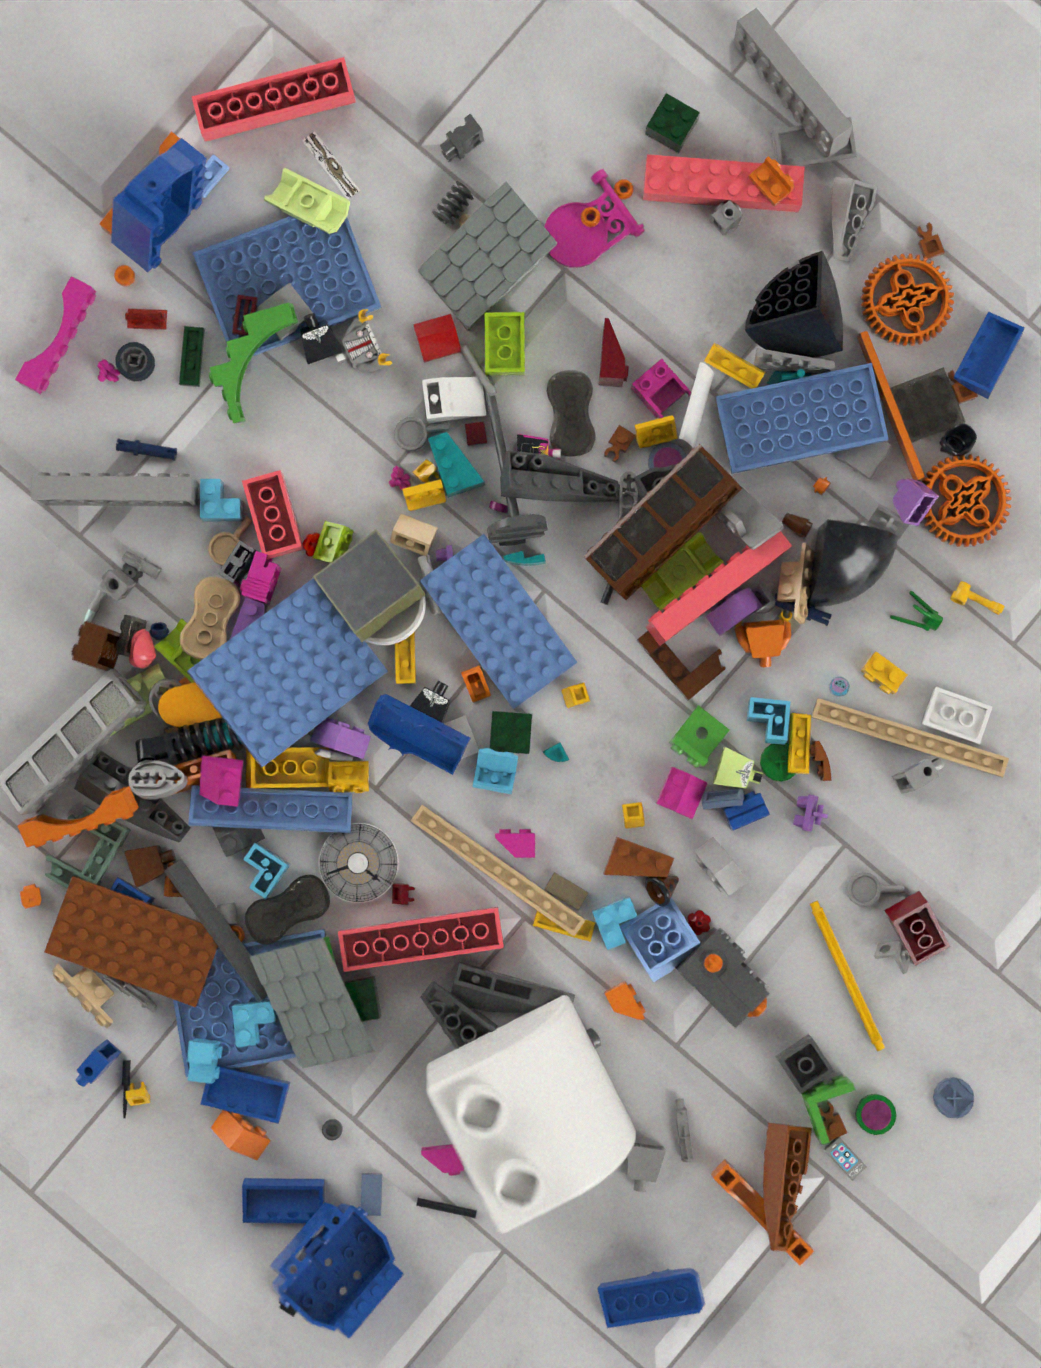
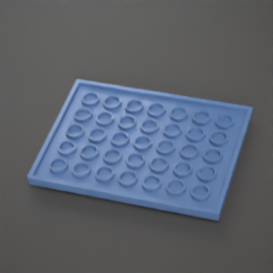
M289 216L193 252L226 342L244 337L232 334L238 295L257 297L258 308L264 301L288 283L292 285L310 310L315 313L318 322L326 320L330 327L358 317V313L362 309H368L365 313L367 314L381 308L347 217L337 232L328 234L315 226L312 227ZM242 300L238 330H241L245 300ZM252 301L249 304L248 314L251 313ZM306 322L299 325L296 331L282 340L276 334H273L257 349L253 356L301 339L300 329L307 327Z
M314 578L187 671L261 768L388 672L365 641L361 642Z
M325 929L243 943L249 954L253 956L324 938L326 933ZM220 948L216 952L197 1007L173 999L186 1077H188L190 1062H187L189 1041L196 1038L220 1041V1046L223 1047L221 1059L218 1058L217 1065L230 1069L296 1058L279 1018L275 1022L258 1024L260 1042L257 1045L236 1047L232 1006L240 1003L257 1002V999ZM268 996L265 997L262 1001L269 1000Z

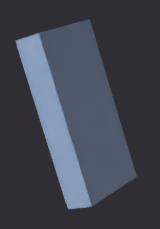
M743 788L704 792L702 807L703 809L743 805L744 790Z
M362 1173L361 1208L367 1212V1216H381L382 1174Z

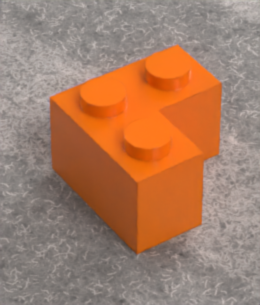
M222 1110L211 1126V1129L230 1150L258 1160L271 1141L266 1136V1130L258 1125L253 1127L251 1123L242 1118L243 1115Z

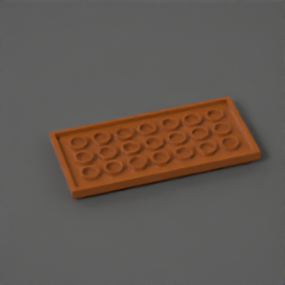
M72 876L44 952L187 1005L197 1007L218 950V945L199 921Z

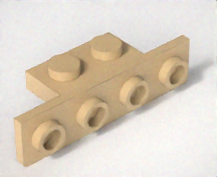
M802 543L800 562L781 563L777 595L779 602H795L793 618L800 624L805 623V617L808 615L807 599L810 597L809 582L812 579L811 565L812 561H814V551L807 543Z
M57 964L52 971L56 981L63 983L67 987L68 993L74 998L77 997L81 1002L83 1009L91 1012L95 1016L96 1022L108 1029L114 1021L100 1007L114 993L91 969L84 967L74 977H71Z

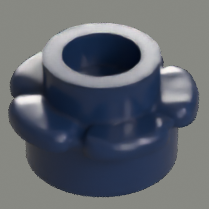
M157 622L151 625L149 633L154 639L162 640L168 636L169 629L165 623Z

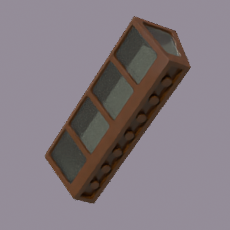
M699 444L681 462L677 463L674 469L667 476H664L652 490L648 491L645 497L631 508L629 513L619 519L616 525L609 532L605 533L597 544L589 548L583 557L619 595L627 600L742 488Z

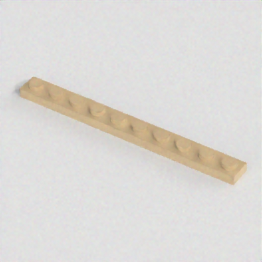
M817 698L811 716L827 723L999 777H1004L1009 758L820 698Z
M423 804L411 819V822L571 935L575 936L586 919Z

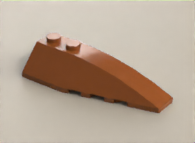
M768 1123L766 1149L764 1152L763 1190L766 1225L771 1251H787L793 1229L791 1219L798 1209V1206L795 1205L797 1195L801 1194L803 1186L800 1185L803 1175H806L808 1169L812 1132L810 1127Z

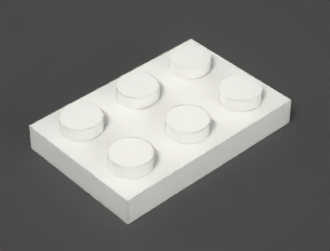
M934 687L922 725L975 744H980L992 706Z

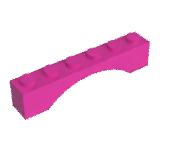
M72 276L70 277L62 292L63 319L58 334L41 354L24 362L15 379L19 384L40 395L42 391L48 388L49 378L57 371L58 362L61 356L63 357L66 354L69 341L74 339L77 334L76 328L80 322L84 321L88 306L92 305L95 301L96 291L93 287Z

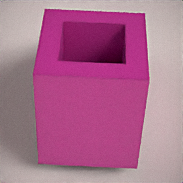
M499 829V833H495V838L515 858H535V833H531V829H519V833H511V829Z

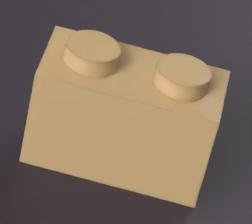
M400 514L393 528L390 543L427 557L438 528L410 516Z

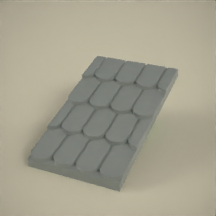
M505 182L422 264L418 271L469 331L485 313L500 301L557 245V241L511 186Z
M329 936L250 956L259 981L265 988L272 1008L276 1011L286 1038L290 1041L298 1063L302 1068L375 1052L336 968Z

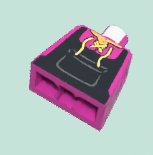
M517 434V451L545 454L560 460L561 449H549V439Z

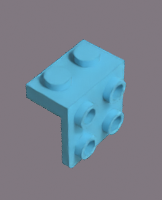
M490 748L479 749L473 787L512 795L518 756L511 752H497Z

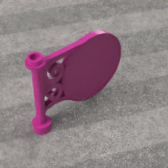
M604 169L597 171L591 177L595 185L600 184L604 190V193L599 198L588 203L572 202L564 204L555 209L545 223L544 227L557 241V245L549 252V255L561 265L571 268L587 266L595 262L605 251L629 234L634 235L636 238L645 231L644 225H638L607 182L606 178L608 175ZM607 197H609L613 202L614 207L609 212H603L601 210V207L603 205H605V210H608L610 208L609 202L605 200ZM597 206V210L600 213L599 223L594 227L585 226L581 221L582 211L587 207ZM588 215L587 219L589 221H592L594 219V216ZM615 220L621 221L625 226L624 231L607 243L608 231L611 234H616L621 230L619 222H615L617 226L615 229L611 227V223Z

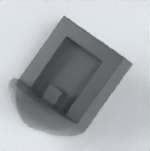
M763 582L752 589L763 605L755 611L757 614L773 610L776 603L775 598Z

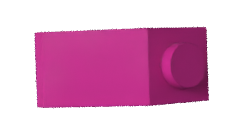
M453 1144L422 1147L421 1155L441 1172L454 1176L459 1175L460 1171H464V1165Z

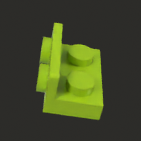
M325 521L313 558L326 563H332L348 551L354 531L344 525Z

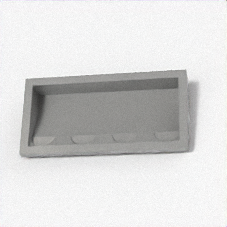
M847 117L849 122L852 124L851 117ZM802 125L776 129L771 133L775 156L779 165L806 166L857 157L853 128L848 144L829 158L818 149L814 139L808 137Z

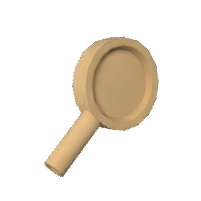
M246 516L233 534L222 532L216 534L211 539L208 552L215 563L221 566L225 564L239 542L240 536L252 523V520Z

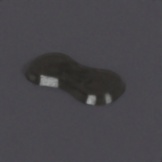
M575 370L561 371L554 374L547 385V395L554 412V420L550 430V443L553 449H561V455L570 457L588 453L593 448L596 437L588 412L593 392L592 383L585 373Z
M300 876L281 894L266 899L263 898L252 903L245 913L246 928L256 942L260 944L275 943L297 923L315 920L324 915L330 905L329 892L325 884L317 876Z

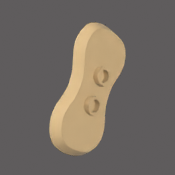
M207 577L197 584L194 590L193 615L180 634V645L185 653L203 660L227 642V624L230 617L237 610L241 600L240 592L236 585L218 577Z

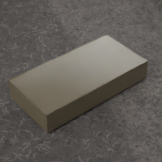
M555 872L544 889L579 910L588 895L587 891Z

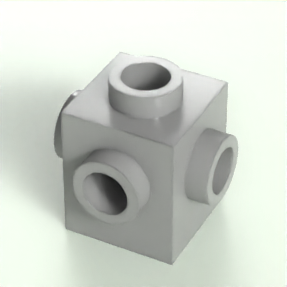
M729 200L725 204L724 202L720 203L715 208V213L710 219L711 223L724 235L730 229L733 231L741 224L740 220L743 214L741 208Z

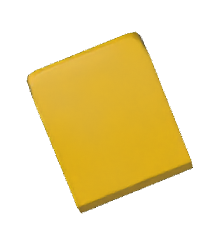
M584 682L561 690L567 708L590 701Z
M642 802L622 804L626 829L645 826Z

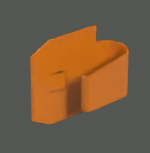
M35 884L23 886L20 896L24 908L39 906L41 903L39 887L36 888Z

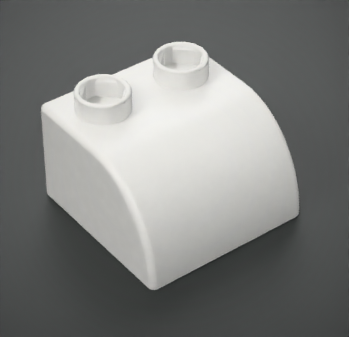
M563 995L497 1028L495 1031L489 1032L428 1063L426 1067L428 1097L491 1220L500 1233H505L589 1190L611 1174L624 1161L634 1145L636 1138L635 1127L568 996Z

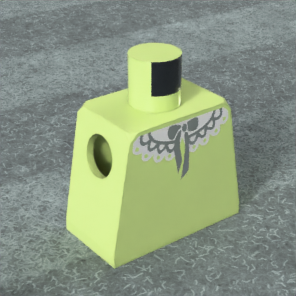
M725 747L722 750L713 784L747 788L749 781L760 784L763 773L752 770L753 760Z

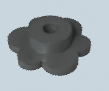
M127 563L123 565L122 571L136 583L139 581L138 578L143 576V572H138V569Z

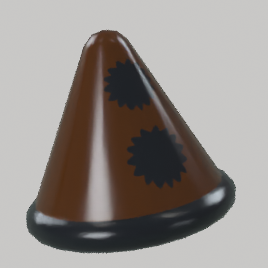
M677 876L648 877L645 882L648 895L657 905L661 907L667 906L670 903L679 878Z

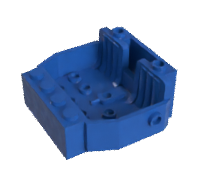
M183 138L152 161L113 199L111 243L146 272L160 265L162 261L160 258V246L176 233L191 214V211L193 209L197 210L202 204L206 157Z
M325 1202L270 1264V1267L278 1274L272 1285L274 1291L280 1296L278 1300L287 1308L290 1305L305 1321L332 1331L337 1329L343 1336L350 1339L404 1273L393 1264L395 1257L387 1237L366 1217L368 1214L360 1206L356 1208L344 1203L336 1207ZM324 1225L325 1227L320 1231V1233L313 1237L314 1234L321 1228V1226ZM303 1248V1251H302L301 1255H300L298 1258H296L295 1256H296V1255L301 1251V1249ZM330 1258L331 1264L326 1266L325 1260ZM356 1271H359L360 1276L355 1279L353 1275ZM345 1287L346 1293L341 1295L340 1289Z

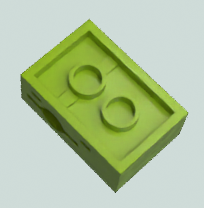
M524 312L485 313L486 375H525Z

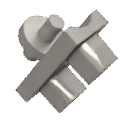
M879 504L869 519L870 523L880 529L895 534L898 540L910 525L903 523L898 514Z

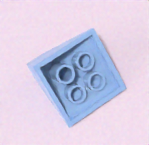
M672 897L667 906L661 907L656 904L620 926L653 983L670 973L701 945Z

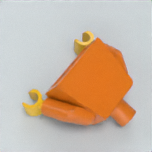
M781 611L779 620L743 623L744 626H741L742 620L735 625L734 630L738 643L746 653L751 654L752 658H759L760 667H770L771 657L780 656L781 650H784L791 639V623L789 620L793 615L791 611L788 612V618H785L783 611Z

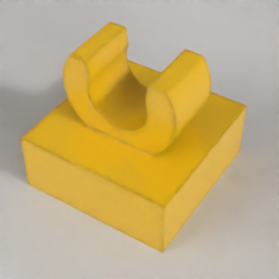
M427 459L412 472L420 481L425 483L430 482L428 480L430 475L436 478L439 477L438 473L435 472L437 468Z
M141 1082L140 1089H135V1085L130 1083V1090L126 1091V1100L129 1105L150 1103V1094L146 1090L145 1083Z

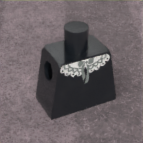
M315 313L304 316L307 327L301 328L300 332L308 365L343 352L340 342L326 320L318 322Z
M438 681L433 691L424 687L410 706L443 723L450 704V700L443 697L448 685Z

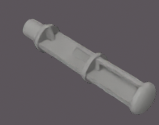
M103 974L104 980H107L128 997L132 996L142 1003L141 1007L147 1008L151 1012L157 1007L150 997H147L130 983Z
M676 1099L675 1113L681 1161L690 1162L693 1160L687 1109L684 1107V1099Z

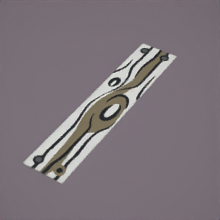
M315 131L302 140L347 199H350L360 191Z

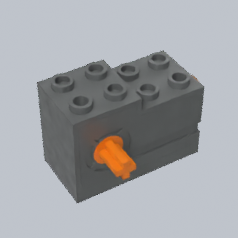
M713 927L700 940L701 945L676 967V970L736 1029L746 1017H758L767 1008V996L770 993L766 990L768 986L758 976L754 978L752 976L754 972L744 963L746 960L743 956L745 951L735 942L731 944L728 941L731 937L721 928L717 930Z

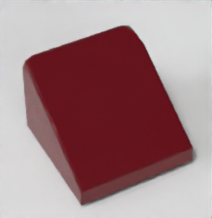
M484 421L465 424L468 446L487 443Z

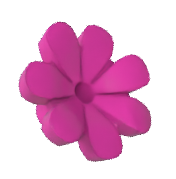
M106 359L99 361L97 365L100 369L98 379L101 382H104L106 379L117 382L119 380L118 376L121 374L118 369H114V365L112 363L108 364Z
M395 466L393 473H391L392 479L389 481V485L392 488L399 486L401 490L411 487V483L407 481L410 479L409 474H404L403 468Z

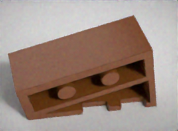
M616 837L603 875L668 877L674 858Z

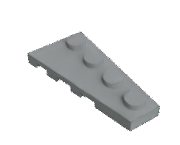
M757 348L754 366L763 370L797 372L799 369H803L805 373L822 374L834 371L835 361H830L827 358L818 359Z

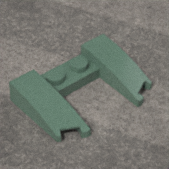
M83 806L82 808L85 812L76 818L71 814L67 819L82 818L94 813L95 810ZM118 822L107 826L104 823L99 824V827L89 831L100 837L82 871L48 854L46 861H52L51 873H45V876L67 889L72 876L101 885V879L119 847H122L131 829Z

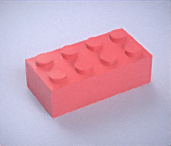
M281 470L243 480L242 484L261 552L267 554L266 560L303 550L302 539Z

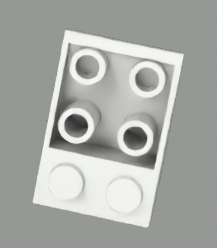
M441 377L422 380L428 423L486 417L483 384L478 377Z

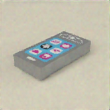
M840 1137L834 1139L824 1149L852 1181L867 1168Z

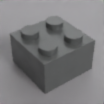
M809 1034L775 1056L800 1094L835 1072Z

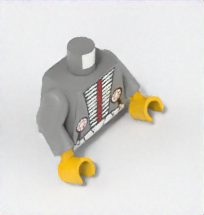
M362 309L341 340L345 349L343 352L335 354L339 364L350 360L354 369L374 372L384 365H392V361H386V357L390 356V354L381 353L369 324L365 322L372 320L373 315L366 317L365 313L368 309Z

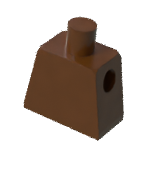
M160 845L124 851L136 887L143 886L165 874L166 864L176 860L172 849L162 852Z

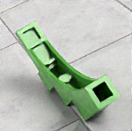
M285 303L244 315L245 321L242 323L248 335L226 342V353L232 361L209 367L211 383L215 387L223 386L222 396L228 403L229 409H227V414L233 423L245 422L240 403L241 386L246 368L254 353L273 334L298 323L292 303Z

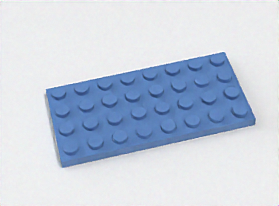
M872 363L716 396L732 474L889 440Z
M485 534L420 580L513 709L578 663Z

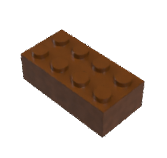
M85 621L78 631L79 641L72 648V660L105 671L114 669L126 635Z

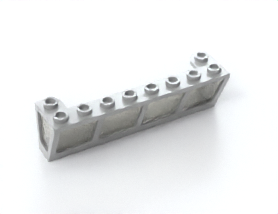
M110 669L0 773V786L17 811L23 815L32 814L33 812L37 813L43 809L45 800L53 794L52 790L56 786L60 787L68 780L66 777L71 772L75 773L82 767L81 762L85 758L87 760L90 759L97 752L95 749L100 744L102 746L111 739L110 735L114 731L118 732L125 726L124 721L128 718H133L134 716L138 718L142 715L147 702L116 669Z

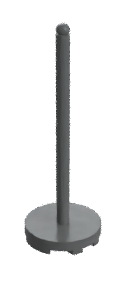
M486 375L490 380L491 384L493 385L492 377L490 375ZM484 387L500 471L502 472L507 451L496 396H490ZM506 497L510 517L499 520L487 528L489 542H499L500 546L526 543V539L542 537L545 535L544 531L548 530L544 516L538 514L519 515L517 500L511 497Z

